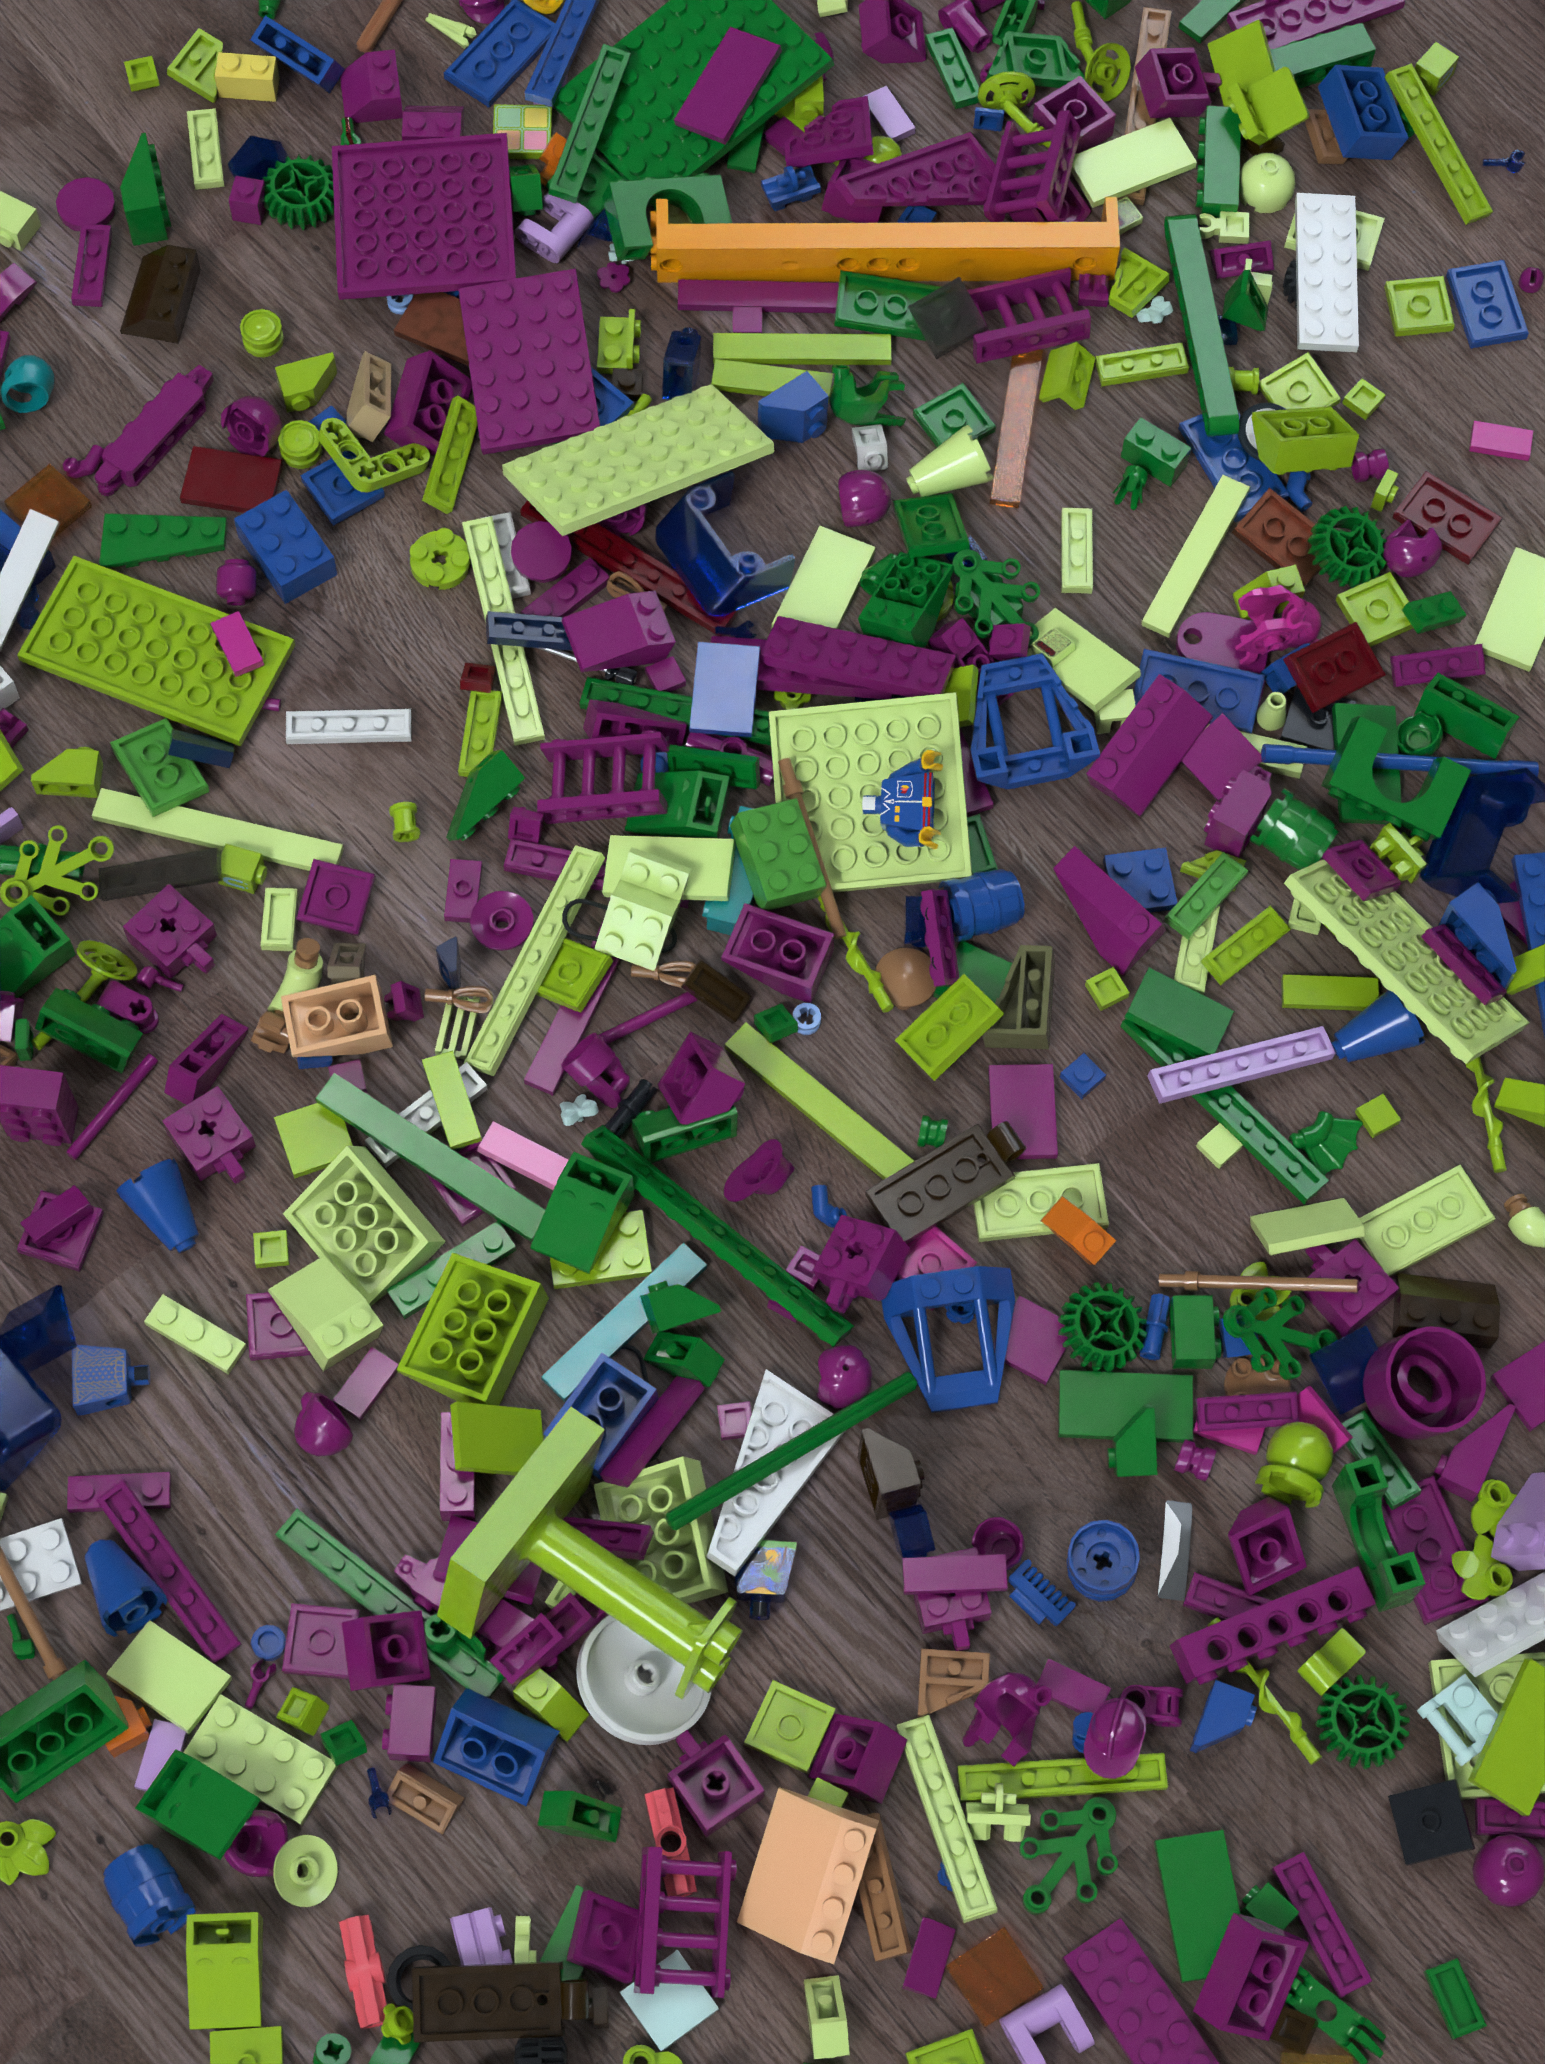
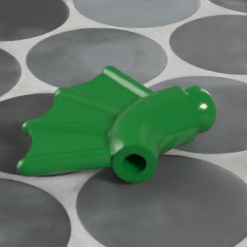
M1320 1111L1313 1125L1298 1130V1133H1292L1289 1136V1141H1292L1293 1146L1297 1150H1305L1310 1163L1325 1175L1331 1170L1343 1169L1348 1153L1358 1149L1356 1136L1363 1122L1360 1120L1333 1118L1332 1114Z

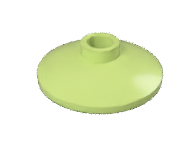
M300 1835L290 1839L280 1848L273 1866L274 1883L281 1897L294 1906L311 1907L321 1903L329 1896L337 1879L338 1866L333 1850L323 1839L317 1836ZM299 1864L302 1866L303 1873L300 1877H298L297 1868Z

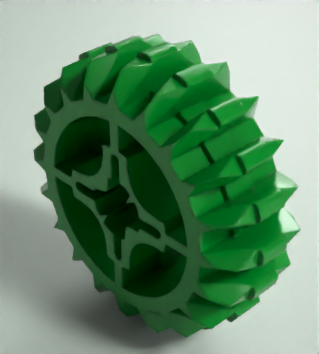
M300 154L294 160L287 156L285 163L276 161V169L268 168V176L263 177L265 183L263 204L266 211H269L271 218H277L281 226L288 222L291 230L295 225H300L304 231L307 224H311L315 228L317 221L326 223L327 215L334 216L333 169L330 165L325 166L322 158L314 162L311 154L307 159H302Z
M1347 506L1341 507L1338 510L1336 508L1331 509L1326 515H1322L1312 527V535L1307 541L1312 547L1309 549L1308 554L1316 557L1312 561V565H1319L1321 567L1319 575H1324L1325 573L1329 575L1328 583L1334 582L1337 579L1339 587H1344L1348 584L1350 588H1354L1359 584L1361 585L1376 578L1385 567L1383 545L1387 540L1381 537L1385 529H1378L1376 527L1378 519L1372 521L1368 519L1369 511L1363 512L1360 515L1358 507H1353L1350 511ZM1335 528H1345V529H1349V530H1351V531H1350V532H1346V531H1343L1342 529H1341L1340 531H1338V530H1336ZM1347 562H1351V563H1354L1355 565H1356L1357 563H1359V564H1361L1362 566H1360V567L1350 566V565H1347L1346 563H1347Z
M1095 1282L1091 1285V1288L1084 1285L1079 1289V1293L1073 1292L1069 1296L1070 1302L1063 1304L1062 1310L1065 1314L1059 1316L1058 1322L1065 1326L1058 1331V1335L1068 1337L1062 1343V1347L1068 1348L1071 1346L1074 1351L1071 1352L1070 1358L1074 1359L1078 1355L1081 1356V1366L1085 1367L1091 1361L1093 1371H1098L1103 1365L1105 1371L1110 1372L1114 1369V1366L1119 1369L1123 1368L1126 1365V1360L1131 1362L1136 1358L1135 1351L1139 1352L1142 1350L1144 1344L1140 1340L1147 1336V1332L1140 1327L1146 1324L1147 1319L1138 1318L1137 1315L1142 1311L1143 1307L1137 1306L1134 1308L1131 1303L1135 1300V1296L1131 1295L1127 1299L1123 1297L1124 1288L1120 1287L1116 1292H1113L1112 1283H1107L1102 1289L1100 1283ZM1092 1304H1103L1113 1310L1106 1312L1098 1306L1093 1307ZM1080 1315L1083 1317L1081 1321L1087 1329L1085 1337L1080 1327ZM1120 1318L1123 1322L1125 1329L1124 1338L1122 1337L1124 1333L1120 1330L1118 1324ZM1110 1319V1322L1106 1325L1104 1332L1101 1331L1100 1333L1095 1335V1332L1099 1329L1101 1322L1104 1323L1106 1320ZM1100 1342L1106 1345L1107 1348L1111 1346L1114 1350H1102L1092 1344Z
M1362 1675L1355 1677L1354 1684L1348 1677L1342 1679V1687L1334 1683L1330 1687L1332 1694L1324 1693L1321 1697V1700L1326 1705H1319L1316 1710L1319 1715L1325 1717L1315 1722L1316 1727L1326 1728L1318 1736L1319 1740L1325 1741L1330 1739L1331 1743L1325 1750L1330 1753L1336 1748L1340 1752L1336 1757L1337 1762H1341L1346 1756L1350 1757V1768H1354L1357 1765L1358 1759L1361 1760V1766L1364 1770L1370 1768L1371 1759L1377 1767H1381L1384 1764L1383 1757L1392 1761L1396 1757L1394 1750L1401 1751L1404 1747L1400 1739H1406L1409 1736V1731L1400 1727L1410 1722L1409 1717L1399 1715V1713H1402L1407 1708L1406 1704H1395L1394 1701L1400 1696L1399 1692L1395 1691L1391 1695L1385 1692L1389 1688L1388 1682H1384L1380 1688L1376 1687L1377 1680L1375 1676H1371L1367 1684L1364 1683ZM1355 1696L1370 1699L1368 1704L1363 1707L1355 1706L1352 1703L1347 1705L1343 1702V1700ZM1379 1706H1381L1387 1716L1389 1732L1384 1729L1385 1725L1377 1717ZM1370 1710V1713L1367 1716L1368 1722L1366 1723L1368 1725H1366L1364 1728H1361L1360 1731L1357 1734H1355V1731L1359 1726L1357 1724L1359 1718L1361 1716H1364L1366 1712ZM1336 1712L1341 1715L1340 1719L1348 1726L1346 1738H1344L1338 1728ZM1361 1737H1368L1374 1741L1377 1738L1383 1742V1744L1373 1748H1362L1355 1745Z

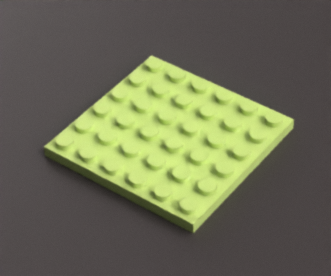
M956 692L769 711L775 802L779 803L790 800L786 799L782 787L785 783L778 761L790 758L796 779L801 781L804 790L802 798L833 892L936 883L952 878L961 879L972 876ZM927 750L941 752V755L935 757L934 763L943 764L941 771H929L933 772L935 778L934 829L941 832V835L936 834L931 839L932 842L938 844V848L935 850L927 846L904 847L890 838L886 831L882 829L880 814H863L862 810L863 795L881 796L882 780L888 779L891 773L904 765L922 758L923 753Z

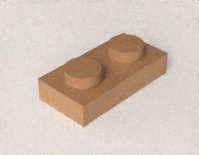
M1308 109L1309 118L1305 121L1318 164H1344L1348 158H1343L1326 110Z

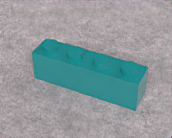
M740 806L738 813L751 810L752 808ZM733 815L731 816V819H730V822H729V826H728V832H727L728 834H731V838H730V839H734V836H733V833H732V830H731V827H730L732 821H733L734 818H735V816H733ZM735 845L729 901H706L702 917L707 918V930L731 935L744 903L753 906L755 901L737 845Z

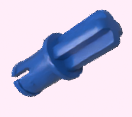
M1158 1293L1151 1296L1147 1321L1142 1326L1147 1332V1336L1142 1342L1144 1344L1143 1348L1140 1350V1357L1144 1359L1160 1360L1164 1333H1167L1169 1329L1166 1322L1170 1298L1164 1294Z

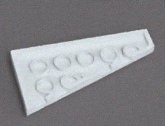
M766 1369L733 1473L834 1414ZM846 1431L725 1501L707 1558L733 1576H736Z

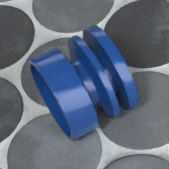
M1092 1521L1081 1527L1072 1537L1067 1554L1068 1578L1075 1590L1084 1597L1098 1602L1113 1601L1126 1594L1134 1584L1140 1561L1138 1543L1128 1529L1120 1523L1113 1521ZM1103 1558H1106L1108 1560V1567H1104L1102 1571L1098 1570L1096 1561L1101 1562Z

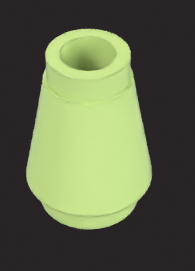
M1272 692L1258 708L1256 719L1263 729L1274 731L1284 726L1287 718L1285 696L1280 692Z

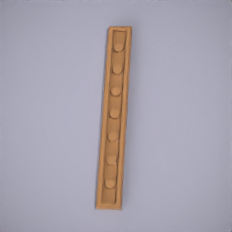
M1143 7L1135 66L1149 49L1167 47L1172 11ZM1135 67L1125 135L1156 123V118L1149 117ZM1146 187L1117 198V201L1128 197L1133 204L1144 205Z

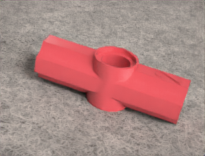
M674 1787L644 1794L655 1847H662L661 1841L665 1836L675 1835L680 1839V1848L675 1852H667L663 1849L662 1855H666L667 1859L690 1861ZM666 1874L663 1877L667 1896L686 1897L698 1892L694 1875Z
M369 1915L347 1918L340 1921L339 1925L346 1960H344L345 1972L350 1992H353L358 2023L361 2030L379 2027L383 2025L385 2019L383 2008L387 2005L383 1984L386 1981L380 1953L376 1951L372 1922Z

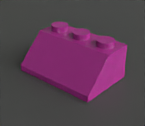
M430 350L408 358L384 435L401 447L413 443L425 446L429 450L430 455L435 456L452 398L458 395L468 401L472 388L471 379Z
M691 1031L658 1083V1087L679 1123L683 1125L728 1112L733 1103L738 1102L742 1097L745 1086L744 1080L724 1049Z
M1233 1913L1193 2012L1218 2030L1269 2041L1309 1942L1257 1918Z

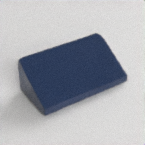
M172 729L168 755L230 768L234 756V744L228 741Z
M455 936L436 947L440 975L449 989L454 990L461 987V958L458 939Z

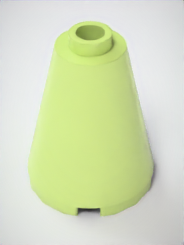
M969 425L962 427L909 469L911 476L907 477L906 480L913 494L919 492L921 497L987 483L994 479L993 475L986 473L991 469L978 440H973L971 435L968 436L969 433L973 432Z

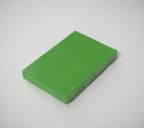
M167 718L110 742L112 751L152 817L209 792V786L193 760L168 755L173 727Z

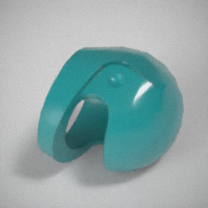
M23 355L14 360L6 369L5 381L1 386V397L4 405L19 413L33 412L45 406L55 383V375L51 366L42 358L34 355ZM10 388H13L21 393H29L32 397L29 402H18L8 395V391Z

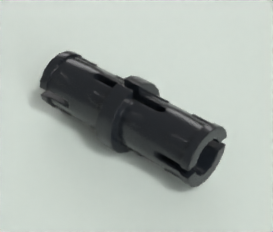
M641 1079L630 1095L618 1103V1110L604 1126L621 1138L631 1125L632 1119H635L637 1115L642 1113L643 1108L656 1095L657 1089L653 1087L650 1090L649 1088L653 1084L645 1079Z

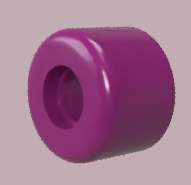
M1430 1326L1419 1328L1385 1342L1369 1359L1363 1377L1365 1401L1375 1420L1390 1433L1411 1440L1428 1439L1464 1426L1479 1411L1486 1391L1485 1370L1476 1350L1461 1335L1442 1327ZM1411 1366L1421 1368L1429 1376L1433 1394L1429 1402L1424 1396L1416 1393L1409 1386L1407 1376Z

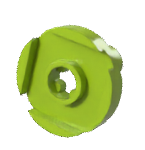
M441 528L437 531L429 532L411 545V571L415 579L423 586L429 587L431 585L439 587V590H446L459 585L466 578L471 564L466 542L460 536L453 534L450 529ZM438 555L446 556V563L443 565L440 562L433 563Z

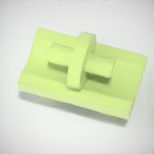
M995 1783L994 1793L981 1792V1802H966V1819L970 1825L973 1840L990 1839L991 1824L1004 1825V1840L1021 1842L1023 1840L1026 1826H1030L1031 1814H1029V1805L1016 1804V1794L1003 1793V1783Z

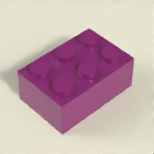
M0 1065V1123L7 1136L18 1142H28L29 1139L42 1140L43 1143L51 1146H60L62 1143L72 1144L79 1107L64 1073Z

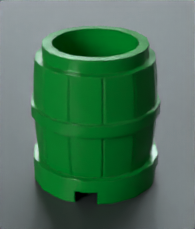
M1284 788L1281 792L1285 796L1284 800L1282 801L1279 798L1275 800L1257 827V831L1261 834L1259 837L1252 835L1249 840L1259 847L1263 845L1267 850L1279 858L1278 860L1301 870L1319 862L1339 831L1334 828L1335 824L1318 812V809L1312 808L1294 798L1295 794Z

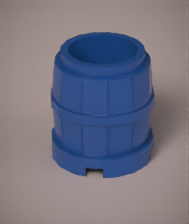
M1004 869L987 872L979 871L975 872L972 876L961 879L952 878L944 880L939 884L938 888L944 887V890L948 892L952 928L956 935L954 941L957 943L970 940L973 936L996 933L998 930L1017 924L1024 916L1023 893L1016 876L1011 871H1005Z
M152 1844L137 1846L112 1861L103 1873L105 1877L103 1882L112 1901V1906L127 1926L126 1932L135 1947H144L160 1941L157 1934L166 1930L169 1931L170 1935L187 1923V1915L195 1914L196 1912L191 1897L183 1890L176 1870L171 1867L159 1848H154Z

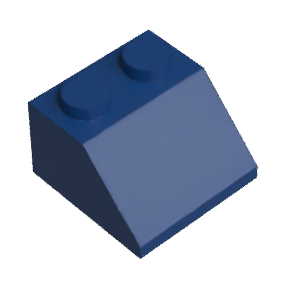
M806 371L758 401V428L770 439L804 443L810 438H817L827 428L829 396L809 372Z

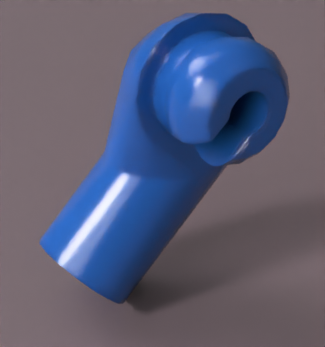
M1305 471L1290 472L1286 486L1290 499L1300 512L1306 511L1313 504L1304 492L1307 480L1311 478L1310 472L1306 473Z
M826 1185L811 1187L814 1216L828 1227L835 1228L840 1216H847L846 1211L842 1207L839 1209L828 1203Z

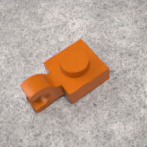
M557 132L552 135L539 157L541 161L546 163L540 173L541 184L545 187L556 171L567 141Z

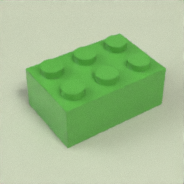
M797 798L737 813L730 827L757 907L769 911L818 898L827 885Z

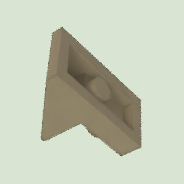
M334 943L327 965L328 978H331V985L365 976L366 944Z

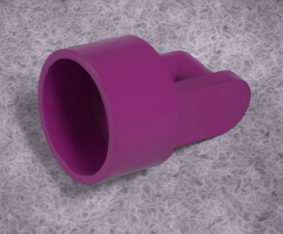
M592 1033L581 1040L567 1054L561 1064V1067L579 1086H586L604 1105L610 1108L618 1106V1103L621 1101V1093L630 1083V1077L624 1071L615 1052L597 1033ZM603 1071L613 1080L610 1085L600 1076Z

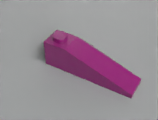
M1076 846L1053 868L1099 955L1122 976L1134 966L1166 931L1162 923Z

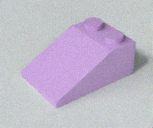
M1545 1472L1532 1473L1496 1526L1491 1557L1518 1571L1545 1569Z

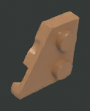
M921 1649L917 1717L932 1714L979 1694L983 1687L989 1683L990 1653Z

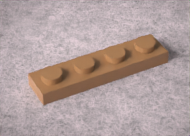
M874 1812L865 1815L879 1820L858 1890L874 1959L877 1962L912 1953L880 1814Z

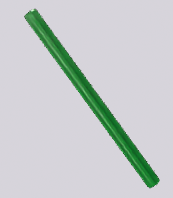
M910 1372L903 1373L668 1511L665 1517L667 1524L672 1530L680 1529L914 1391L917 1386L916 1379Z

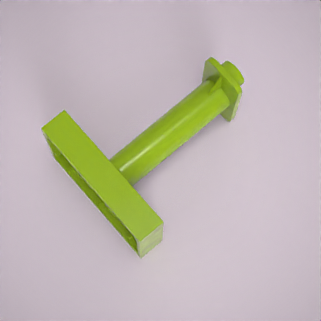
M570 1407L450 1558L437 1617L471 1639L505 1596L508 1588L527 1565L532 1562L685 1666L675 1693L677 1697L683 1700L694 1684L710 1693L730 1664L732 1658L728 1655L743 1632L742 1629L730 1622L737 1601L729 1597L714 1618L710 1620L563 1520L588 1488L605 1431L604 1428L573 1407Z

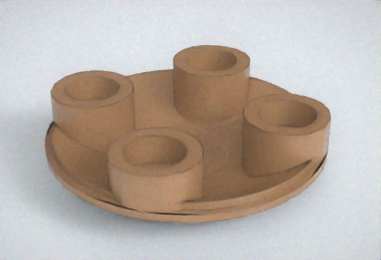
M912 948L895 949L884 955L876 966L875 971L881 973L880 982L884 984V990L898 1009L908 1010L911 1007L926 1002L937 988L934 987V982L929 972L931 960L925 953Z
M1245 1355L1235 1360L1228 1369L1224 1380L1226 1396L1290 1392L1291 1389L1290 1380L1283 1379L1279 1374L1280 1362L1278 1359H1274V1366L1271 1370L1258 1373L1251 1365L1253 1355ZM1260 1358L1261 1364L1265 1366L1264 1360Z

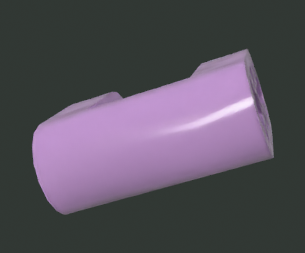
M547 193L542 198L543 208L559 222L551 231H548L534 221L524 219L515 229V236L524 246L548 261L559 263L592 225L594 217L580 203L576 202L575 204Z
M1062 1984L1057 1985L999 2019L1006 2037L1022 2064H1046L1033 2037L1060 2023L1069 2041L1078 2053L1095 2045L1088 2027Z

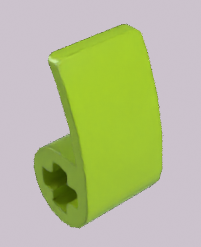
M1341 1628L1297 1672L1320 1696H1323L1334 1683L1364 1656L1366 1651L1344 1628Z

